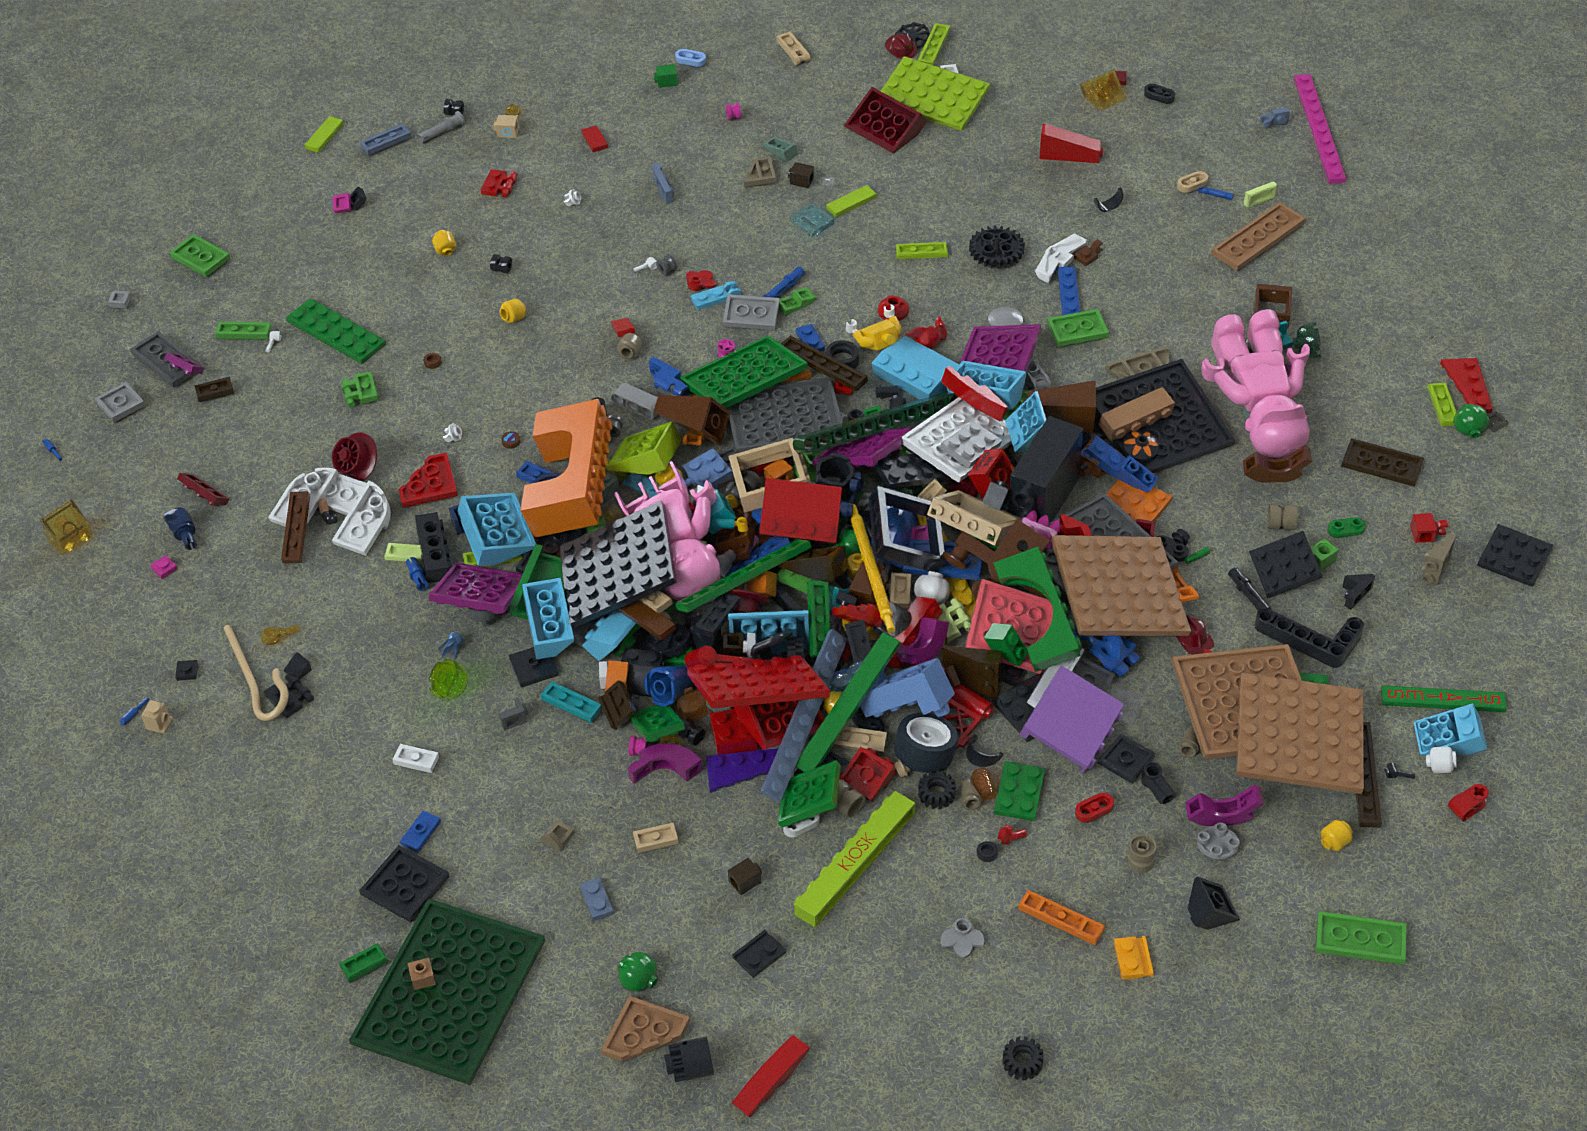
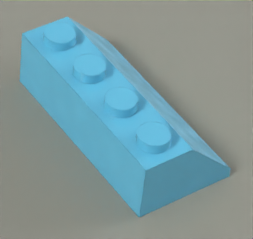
M962 361L955 369L962 377L968 375L979 386L986 385L1008 406L1007 410H1012L1021 400L1026 378L1025 371ZM947 388L948 393H953L949 388Z
M561 578L522 584L536 660L557 656L574 642Z
M614 610L608 613L606 617L602 616L596 622L597 628L595 630L591 629L585 635L586 641L582 646L600 661L617 647L636 623L619 611Z

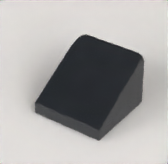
M298 652L294 654L284 669L286 674L291 673L299 679L312 671L310 662Z

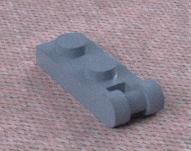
M654 163L652 165L653 180L665 203H673L674 190L672 186L669 187L667 176L664 177L662 173V165Z

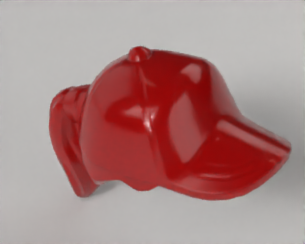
M939 316L935 321V326L914 328L906 336L933 350L940 341L947 337V330Z

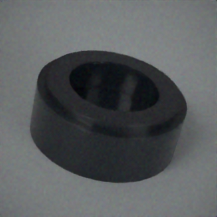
M984 841L978 845L977 857L981 861L991 862L997 858L998 848L993 842Z

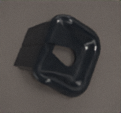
M786 629L754 644L750 653L753 659L771 660L774 656L770 646L792 636L793 630Z

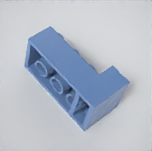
M936 658L878 678L860 707L865 717L872 715L878 717L889 709L893 712L900 709L904 704L911 706L918 703L923 715L934 711L936 716L940 717L950 712L948 701L955 693L939 659Z

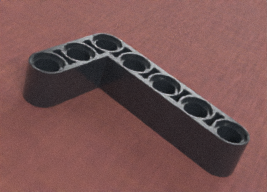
M1268 608L1258 610L1255 620V629L1258 632L1282 644H1288L1289 647L1333 668L1343 665L1360 641L1364 628V622L1360 618L1351 617L1344 623L1334 639H1331Z

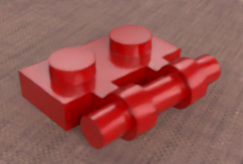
M491 169L480 190L481 194L497 197L500 192L503 197H507L513 189L512 185L517 181V172L512 171L507 176L506 171Z

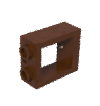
M1257 284L1254 314L1259 312L1260 301L1285 304V313L1276 312L1279 323L1287 321L1289 328L1292 287Z

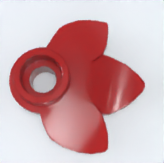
M702 270L699 273L689 271L686 274L688 288L693 291H699L702 287L711 288L718 284L716 281L711 280L713 273L708 270Z

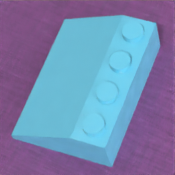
M907 336L882 350L871 363L875 376L894 386L897 385L899 389L919 400L943 393L947 389L941 382L945 368L952 366L956 369L959 365Z
M515 493L461 496L457 513L478 566L496 565L534 549L536 542L520 511L521 506Z
M808 610L728 614L729 633H743V641H747V633H755V640L758 643L786 629H792L793 635L790 637H803L804 651H810ZM787 638L770 646L771 651L780 649V652H787Z

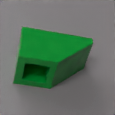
M993 623L984 637L991 650L1002 651V658L1015 666L1020 667L1028 654L1027 648L1012 625Z

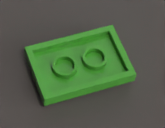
M195 234L169 252L172 259L204 277L209 276L230 259L229 253Z
M1098 309L1047 318L1048 327L1057 347L1109 337L1108 329Z

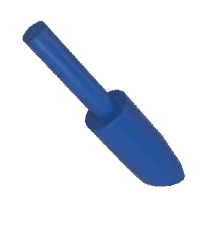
M48 439L42 440L49 452H53L61 461L62 457L57 453L56 447Z
M146 697L137 707L131 708L121 718V725H125L138 714V710L149 701V698Z

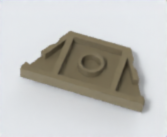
M1169 346L1106 363L1105 369L1118 378L1123 379L1168 364Z

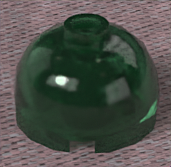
M1317 322L1302 325L1297 330L1296 338H1293L1294 348H1298L1300 353L1303 345L1308 344L1310 347L1309 358L1322 357V353H1318V350H1320L1319 346H1321L1319 330L1314 328V326H1317Z

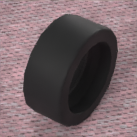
M839 340L829 344L826 348L825 354L830 357L837 353L850 354L851 358L838 361L853 369L858 366L859 350L854 343Z

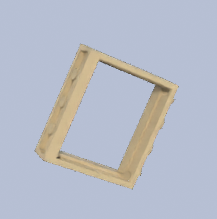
M793 438L729 456L744 513L762 508L765 487L746 492L741 470L793 456L799 478L789 481L811 483L802 454L793 449Z
M959 490L933 497L927 513L928 516L994 546L1002 542L1017 519L1022 521L1020 517L982 503V500ZM957 502L961 503L960 507L956 506ZM990 534L995 535L994 541L989 539Z

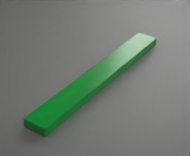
M797 539L676 602L677 610L690 612L808 550L811 548L810 541Z
M884 632L881 634L799 757L795 768L804 773L821 765L901 645L899 640Z

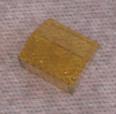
M1114 69L1079 84L1084 97L1099 111L1126 99Z
M72 499L40 519L49 544L61 555L72 551L74 547L93 536L88 521Z

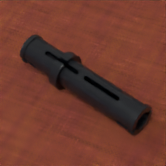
M1234 567L1228 572V576L1237 585L1236 588L1244 593L1257 610L1262 608L1271 610V607L1268 606L1251 585V580L1246 578L1238 567Z

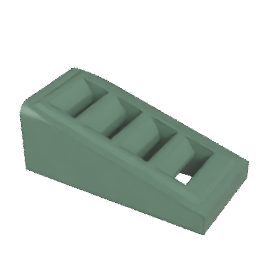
M773 137L763 144L764 148L785 162L798 156L795 144L777 137Z

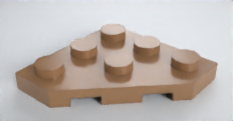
M629 996L601 1049V1053L604 1056L623 1062L682 1039L690 1023V1017Z

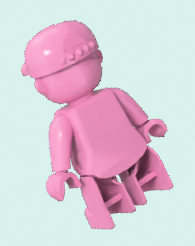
M1265 309L1251 317L1247 338L1253 353L1249 352L1243 336L1244 325L1241 318L1235 314L1226 315L1216 322L1211 341L1218 361L1217 366L1211 365L1209 360L1205 358L1201 366L1202 376L1207 381L1216 382L1228 399L1235 404L1244 405L1246 410L1251 412L1250 417L1246 420L1245 429L1250 431L1251 443L1260 454L1275 459L1285 458L1306 445L1309 440L1310 430L1302 404L1297 405L1291 398L1297 396L1302 389L1304 367L1309 358L1310 347L1308 344H1304L1300 354H1295L1292 348H1288L1286 358L1289 364L1292 365L1288 377L1284 366L1283 345L1276 312Z
M670 461L676 478L658 487L653 477H649L658 495L651 498L641 482L638 484L643 496L625 505L617 491L614 494L626 516L661 500L664 503L677 583L663 590L670 598L680 601L720 580V564L715 556L716 551L714 547L710 544L704 545L700 541L708 532L711 506L715 503L717 496L712 484L707 480L704 483V488L699 493H696L694 489L690 490L691 495L696 501L694 515H692L686 483L673 461Z

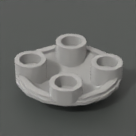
M1000 307L989 314L988 322L991 326L1023 325V316L1016 309Z
M1217 823L1215 826L1207 827L1197 835V846L1200 851L1213 859L1229 858L1239 848L1240 840L1224 823Z

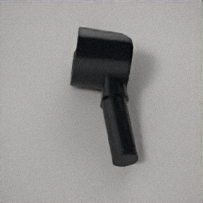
M1388 763L1387 769H1384L1387 778H1396L1398 776L1415 778L1413 773L1397 770L1395 763Z

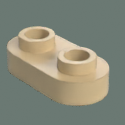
M1197 171L1178 179L1177 189L1188 193L1202 188L1208 183V175L1205 172Z

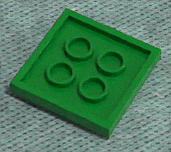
M837 760L790 778L780 801L778 824L781 828L836 808L841 768Z

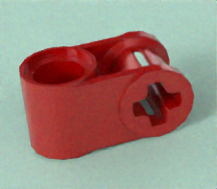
M1475 784L1464 792L1455 795L1449 801L1448 808L1464 822L1467 820L1466 818H1471L1474 814L1485 808L1489 790L1482 784Z

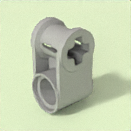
M1031 360L1025 378V383L1029 390L1035 391L1051 388V381L1048 375L1045 374L1037 361Z

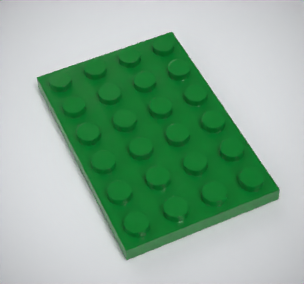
M767 335L679 377V379L689 386V390L698 397H712L727 409L750 396L771 388L779 382L800 374L808 369V363Z

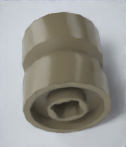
M1269 504L1267 515L1268 529H1280L1283 526L1285 530H1296L1297 506L1285 505L1284 508H1281L1280 505Z
M840 779L836 807L847 818H852L864 806L865 797L857 790H853V787L845 780Z
M1146 834L1135 835L1129 842L1127 864L1135 872L1145 873L1154 866L1157 844L1151 836Z

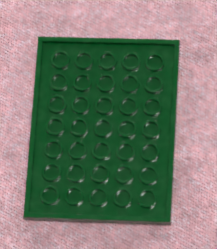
M428 899L349 1039L350 1044L471 1085L545 942V936ZM429 958L436 985L414 990L408 963Z

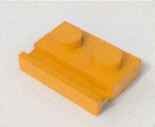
M1146 937L1115 938L1114 947L1121 979L1153 977L1154 972Z

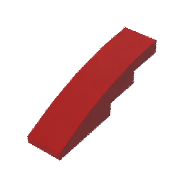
M952 366L945 368L941 382L947 388L984 414L998 421H1003L1008 406L986 385L979 386L968 375L962 377Z
M792 1035L753 1075L732 1101V1104L751 1117L764 1100L767 1101L778 1086L788 1080L811 1048Z

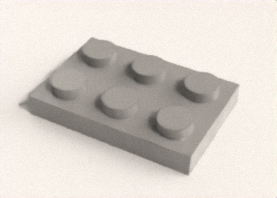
M728 294L723 326L775 330L780 300L779 298Z
M972 421L941 442L940 449L970 468L976 464L985 449H997L1001 445L1002 440L980 424Z

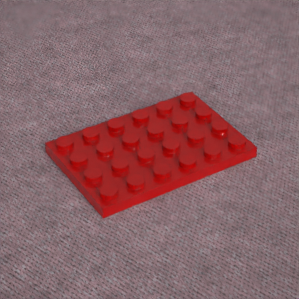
M797 655L790 658L774 657L771 660L754 659L752 662L734 661L727 664L718 662L707 666L697 664L694 667H688L687 675L712 709L830 697V689L805 659Z

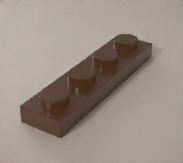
M308 491L290 492L281 557L283 563H302L310 503V493Z

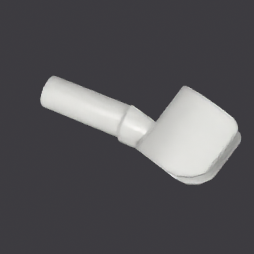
M649 257L646 263L633 269L635 272L648 267L654 270L657 268L656 260Z
M280 331L270 332V341L265 352H270L275 341H281Z

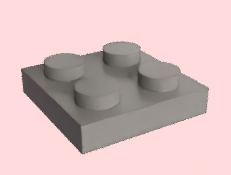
M127 382L95 398L97 405L113 423L145 407L144 401Z

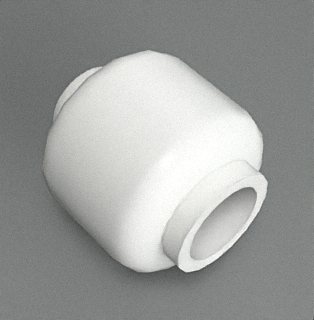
M1448 746L1431 748L1430 755H1426L1427 767H1431L1432 772L1435 774L1452 773L1454 768L1457 767L1456 751H1452Z

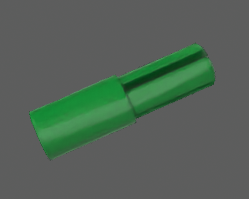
M1205 547L1186 557L1185 562L1189 564L1210 554V550L1208 547Z

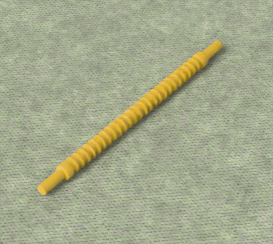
M852 504L851 524L853 525L881 619L885 622L888 633H894L893 613L863 519L859 515L856 505Z

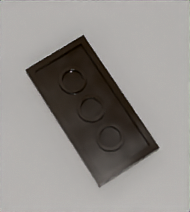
M1351 438L1341 467L1415 487L1424 458Z

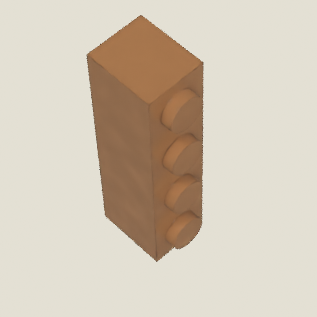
M1161 387L1101 414L1099 426L1110 441L1116 438L1120 439L1130 431H1138L1147 424L1151 425L1158 419L1170 416L1175 402L1165 389Z

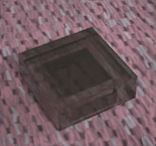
M1497 411L1488 415L1490 421L1488 428L1492 432L1508 426L1509 422Z

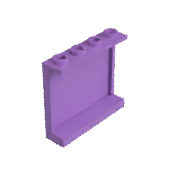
M1061 665L1019 735L1026 739L1030 734L1081 766L1080 773H1083L1086 768L1090 770L1094 765L1096 759L1093 757L1096 753L1099 754L1105 746V743L1102 741L1105 737L1109 738L1113 732L1112 724L1113 722L1117 723L1121 718L1123 712L1120 710L1124 704Z

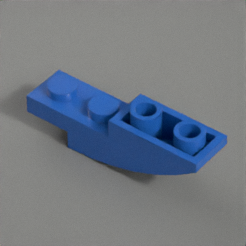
M1098 436L1092 440L1085 450L1087 454L1099 462L1097 465L1099 468L1139 490L1149 493L1159 477L1130 455L1127 458Z

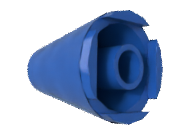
M686 665L655 667L646 674L645 690L647 695H651L654 699L652 700L654 704L660 707L669 706L694 685L687 675L688 667Z

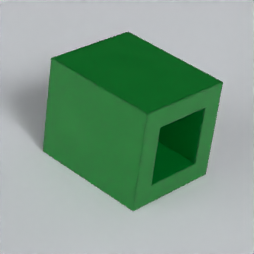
M675 64L656 66L654 82H658L659 88L678 86Z

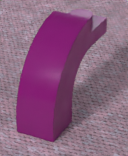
M921 618L917 638L908 646L900 645L896 651V657H901L900 662L921 664L932 660L939 653L945 642L949 622Z
M657 744L639 751L640 760L633 762L628 767L629 779L634 784L658 769L673 770L687 782L702 772V760L693 751L683 746Z
M1255 784L1232 798L1214 799L1199 793L1185 802L1188 820L1203 826H1215L1217 823H1224L1226 825L1243 823L1254 817L1252 811L1264 805L1261 789Z

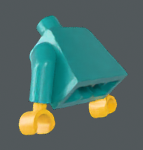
M716 489L717 499L711 506L708 532L715 534L722 528H734V526H737L740 532H746L748 530L746 518L740 517L737 521H734L736 516L732 508L738 506L737 499L732 494L724 497Z

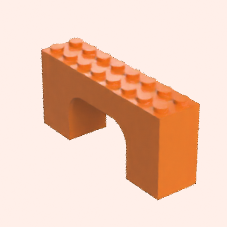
M599 399L536 412L532 436L545 463L570 459L567 469L560 476L551 480L524 485L520 511L534 538L599 523V516H601L600 507L601 503H603L602 491L605 490V467L608 465V444L611 441L610 430H612L611 420L607 419L605 407L600 404Z

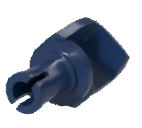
M178 507L166 512L163 518L170 530L173 531L174 537L177 540L183 541L185 549L192 550L190 543L195 548L197 543L193 535L196 529L188 511Z

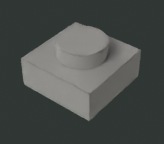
M113 291L108 301L109 307L126 309L131 298L130 292Z

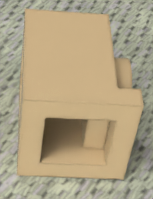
M152 700L149 701L141 715L147 730L165 733L173 719L172 716H169L164 703Z

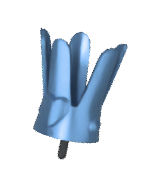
M451 632L448 639L438 648L440 650L444 645L446 646L441 657L448 654L454 647L453 655L455 660L459 646L464 641L459 633Z

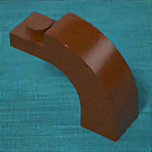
M1304 445L1291 455L1281 459H1270L1256 451L1243 460L1244 474L1261 483L1292 481L1302 476V468L1312 462L1311 451L1308 446Z

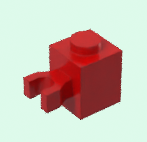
M1432 513L1413 514L1410 528L1415 543L1434 542L1436 534L1446 535L1445 528H1448L1447 520L1434 522Z

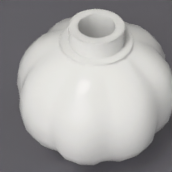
M928 571V575H921L916 580L914 592L916 597L933 598L940 605L949 598L950 585L947 580L943 579V574Z

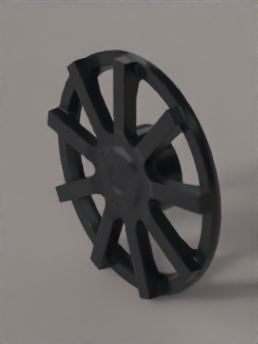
M912 22L905 26L902 25L895 34L908 35L915 43L916 48L926 43L930 32L924 23ZM927 34V37L924 38L919 35ZM918 40H922V41H923V42H922L921 44H919V45H917V43H916Z

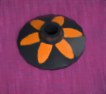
M1139 429L1135 432L1130 431L1125 435L1123 449L1132 458L1145 461L1157 455L1159 442L1151 432Z

